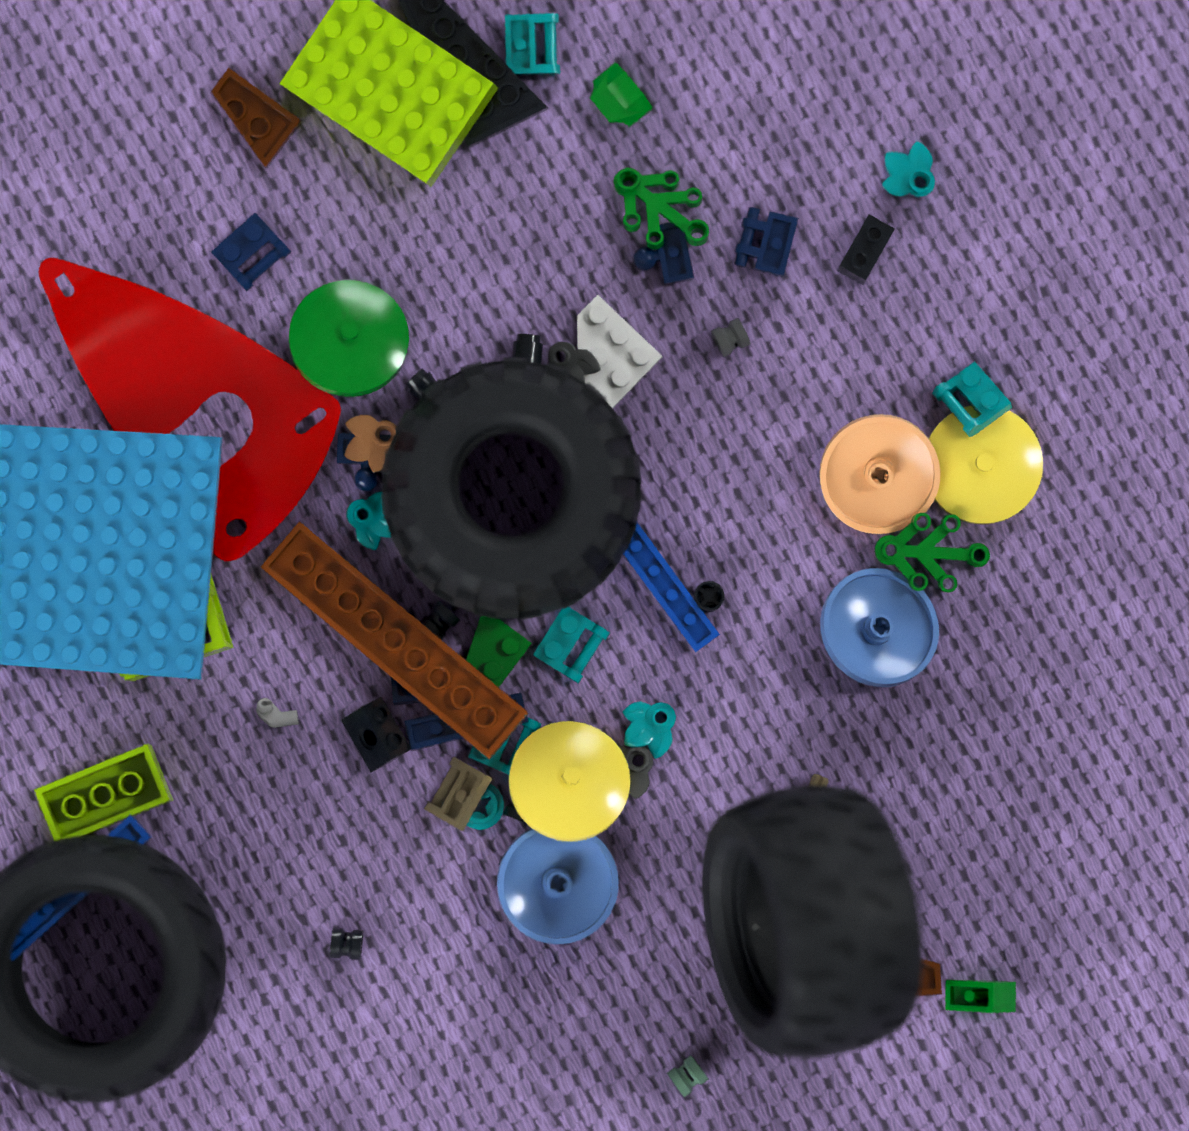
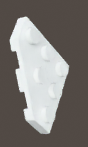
M599 295L577 315L578 349L590 351L599 362L601 368L597 373L585 375V383H590L604 395L606 401L613 409L662 358V355Z

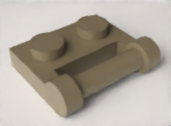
M453 756L449 763L451 767L434 798L431 802H427L424 810L463 831L492 778Z

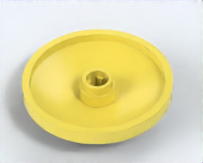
M972 406L964 407L972 418L980 416ZM1007 411L979 433L969 437L963 430V424L951 413L936 426L929 437L940 464V485L935 497L936 503L948 514L956 515L960 520L973 524H993L1014 516L1032 500L1042 478L1043 456L1040 444L1033 430L1018 415Z
M564 721L539 728L522 742L514 755L510 767L509 791L516 811L532 829L555 840L581 841L601 834L618 819L629 796L630 772L621 749L606 733L585 723Z

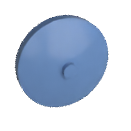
M870 568L850 574L830 592L821 612V636L830 658L847 676L865 685L892 687L911 680L930 663L938 645V618L929 597L923 590H912L903 574L892 570ZM913 581L914 586L919 588L920 586Z
M531 828L517 837L508 847L501 860L497 874L498 897L508 919L528 937L548 944H568L579 941L594 933L611 914L618 894L619 880L615 861L607 846L597 836L581 841H560L546 837Z

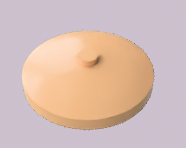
M876 414L864 416L848 423L832 437L821 458L819 479L827 505L843 523L861 532L887 534L904 529L911 523L912 517L915 514L928 511L939 489L940 464L931 441L916 425L897 416Z

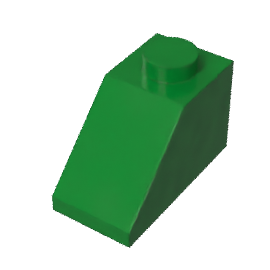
M946 980L945 1010L982 1013L1016 1012V982Z

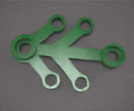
M623 168L615 175L614 188L618 194L624 196L625 215L623 217V227L625 230L636 232L641 227V217L636 213V197L646 204L648 224L646 244L650 249H659L664 243V235L660 231L659 214L683 231L689 244L701 246L708 241L709 227L706 222L699 219L689 221L669 206L685 203L690 208L699 207L702 203V192L698 188L692 187L686 191L652 193L645 188L662 186L667 191L676 190L679 186V175L677 172L668 170L663 174L641 175L633 168ZM669 177H672L676 181L670 184L667 183L665 180ZM625 181H632L634 183L632 186L623 185ZM690 195H696L698 196V199L695 201H691L688 199V197ZM629 219H635L637 223L634 225H630L627 223V221ZM700 233L702 237L693 238L692 234ZM652 236H657L660 238V240L658 242H652L650 238Z
M926 513L915 514L912 517L911 523L896 536L886 535L876 542L874 552L878 561L885 565H895L908 580L909 587L915 591L924 590L928 585V579L924 574L916 573L904 557L917 558L938 582V588L942 592L947 593L953 592L957 588V580L953 575L946 574L934 559L965 560L972 567H982L987 564L990 558L989 549L981 543L970 544L967 548L934 547L949 532H956L960 528L961 521L958 516L953 514L945 515L941 520V524L917 546L905 544L918 531H925L930 527L931 518ZM923 516L926 520V524L922 528L917 525V518ZM949 518H953L955 521L953 529H949L946 526V521ZM889 544L895 548L892 556L887 555L885 551ZM978 549L983 553V558L980 561L974 558V552ZM917 576H920L923 581L919 588L913 584V580ZM945 578H949L952 581V586L949 589L943 587Z

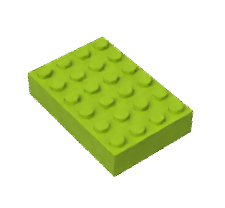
M335 0L279 83L430 187L433 186L498 89L493 82L371 0Z

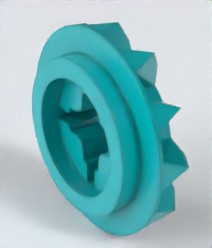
M489 784L481 800L491 797V800L485 806L489 816L486 817L480 811L473 812L466 826L472 829L483 830L494 826L500 820L504 811V800L500 791L495 786Z

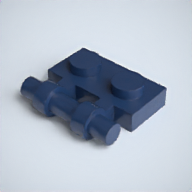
M749 207L747 217H744L741 227L743 232L740 243H737L734 253L737 255L734 265L745 268L748 257L757 258L754 270L783 277L798 218L769 211L767 222L758 220L760 209ZM755 231L764 233L760 248L751 246Z

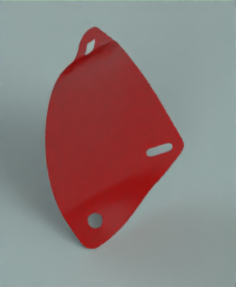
M51 257L45 259L39 267V279L47 294L61 334L85 383L114 431L169 434L193 415L203 402L219 392L236 394L250 409L253 418V428L245 445L232 458L220 466L213 554L220 560L235 561L241 558L280 525L310 487L333 441L341 414L340 403L331 394L313 386L296 368L265 347L197 309L162 293L116 276ZM63 273L74 287V293L69 297L62 293L54 281ZM323 408L326 411L325 418L305 433L298 434L295 431L296 424L316 409ZM235 519L244 520L247 527L243 534L236 537L227 534L226 527L229 522Z

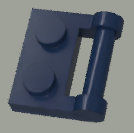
M255 212L213 249L211 253L247 292L253 287L252 283L282 256L284 258L287 257L291 251ZM270 242L274 248L249 271L243 274L239 268Z

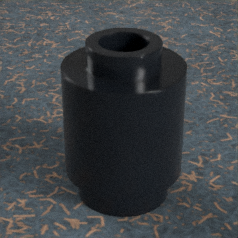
M517 334L516 341H513L512 358H527L529 362L541 364L543 344L540 343L541 336Z

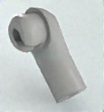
M262 698L257 702V715L270 727L299 725L297 710L281 712L268 698Z

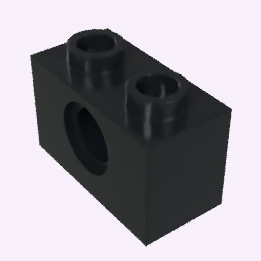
M869 214L837 271L864 285L895 228Z
M382 697L360 707L341 720L370 772L385 766L411 750Z

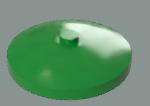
M340 280L322 285L309 293L301 301L291 319L289 348L295 366L309 383L329 394L356 397L381 389L398 374L408 352L409 330L403 311L388 293L366 282Z

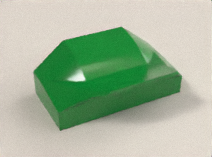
M616 62L592 81L594 88L590 99L609 123H624L630 128L653 110L643 92Z

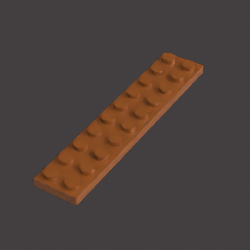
M300 521L262 564L261 568L489 760L529 714Z

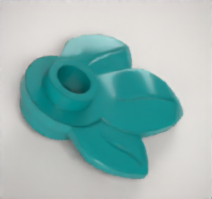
M916 141L909 155L899 152H887L885 154V167L891 176L882 183L883 188L891 195L899 197L907 194L924 197L930 194L935 186V178L930 171L933 158L929 150L922 143ZM918 177L923 178L925 186L917 187L914 180Z
M382 492L373 493L367 500L358 499L353 501L346 511L349 524L356 528L357 540L362 546L372 550L378 548L380 537H391L384 517ZM361 508L367 512L364 520L359 519L357 516V512Z
M642 701L634 702L623 710V714L632 723L625 732V746L643 747L648 745L655 759L664 755L670 748L673 740L670 729L676 721L674 709L667 703L659 702L651 706ZM662 711L667 715V720L664 723H658L655 720L657 712Z

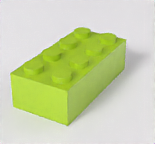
M150 744L143 745L34 790L54 841L75 836H87L120 823L129 815L134 817L174 801L153 747Z

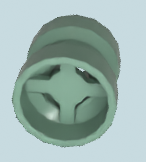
M692 1055L684 1060L682 1066L667 1072L684 1097L692 1092L694 1086L697 1084L702 1085L709 1080ZM684 1070H687L689 1072V1074L694 1079L693 1081L690 1080V1078Z

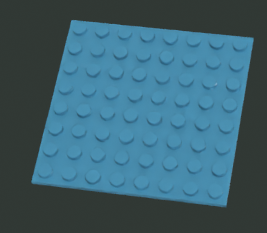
M0 424V665L187 679L202 678L222 437Z

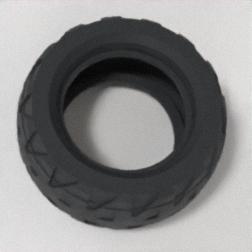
M805 785L765 792L743 801L742 804L727 809L712 826L706 841L702 872L703 907L707 937L718 982L727 1006L743 1035L751 1044L768 1055L820 1058L859 1050L900 1030L911 1016L919 997L923 968L922 931L916 893L908 863L900 842L881 809L871 799L855 789L820 785ZM756 923L760 928L753 931L752 925Z
M104 835L75 836L42 844L22 854L6 868H3L0 871V1069L12 1079L31 1090L43 1093L54 1099L82 1103L107 1102L132 1096L163 1081L179 1069L196 1052L208 1035L220 1009L226 981V949L222 930L212 905L197 882L176 862L156 849L129 839ZM77 892H97L114 896L139 911L157 935L164 960V979L161 993L148 1018L125 1038L102 1043L85 1042L70 1038L52 1028L40 1017L27 995L22 973L23 953L14 961L11 960L14 943L27 920L42 906L63 895Z

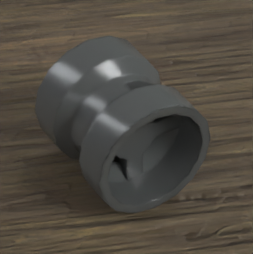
M739 318L730 321L727 328L718 327L711 330L712 337L723 357L732 354L737 346L744 348L751 344Z

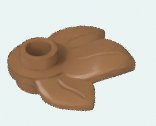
M359 415L350 418L345 424L355 437L348 444L345 457L355 462L368 460L369 466L374 473L382 470L386 450L391 445L396 432V425L387 420L378 422L370 415ZM386 430L391 433V438L388 441L380 439L382 431Z

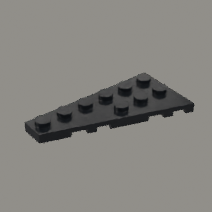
M398 0L411 28L483 75L498 87L464 138L468 148L549 109L444 0Z

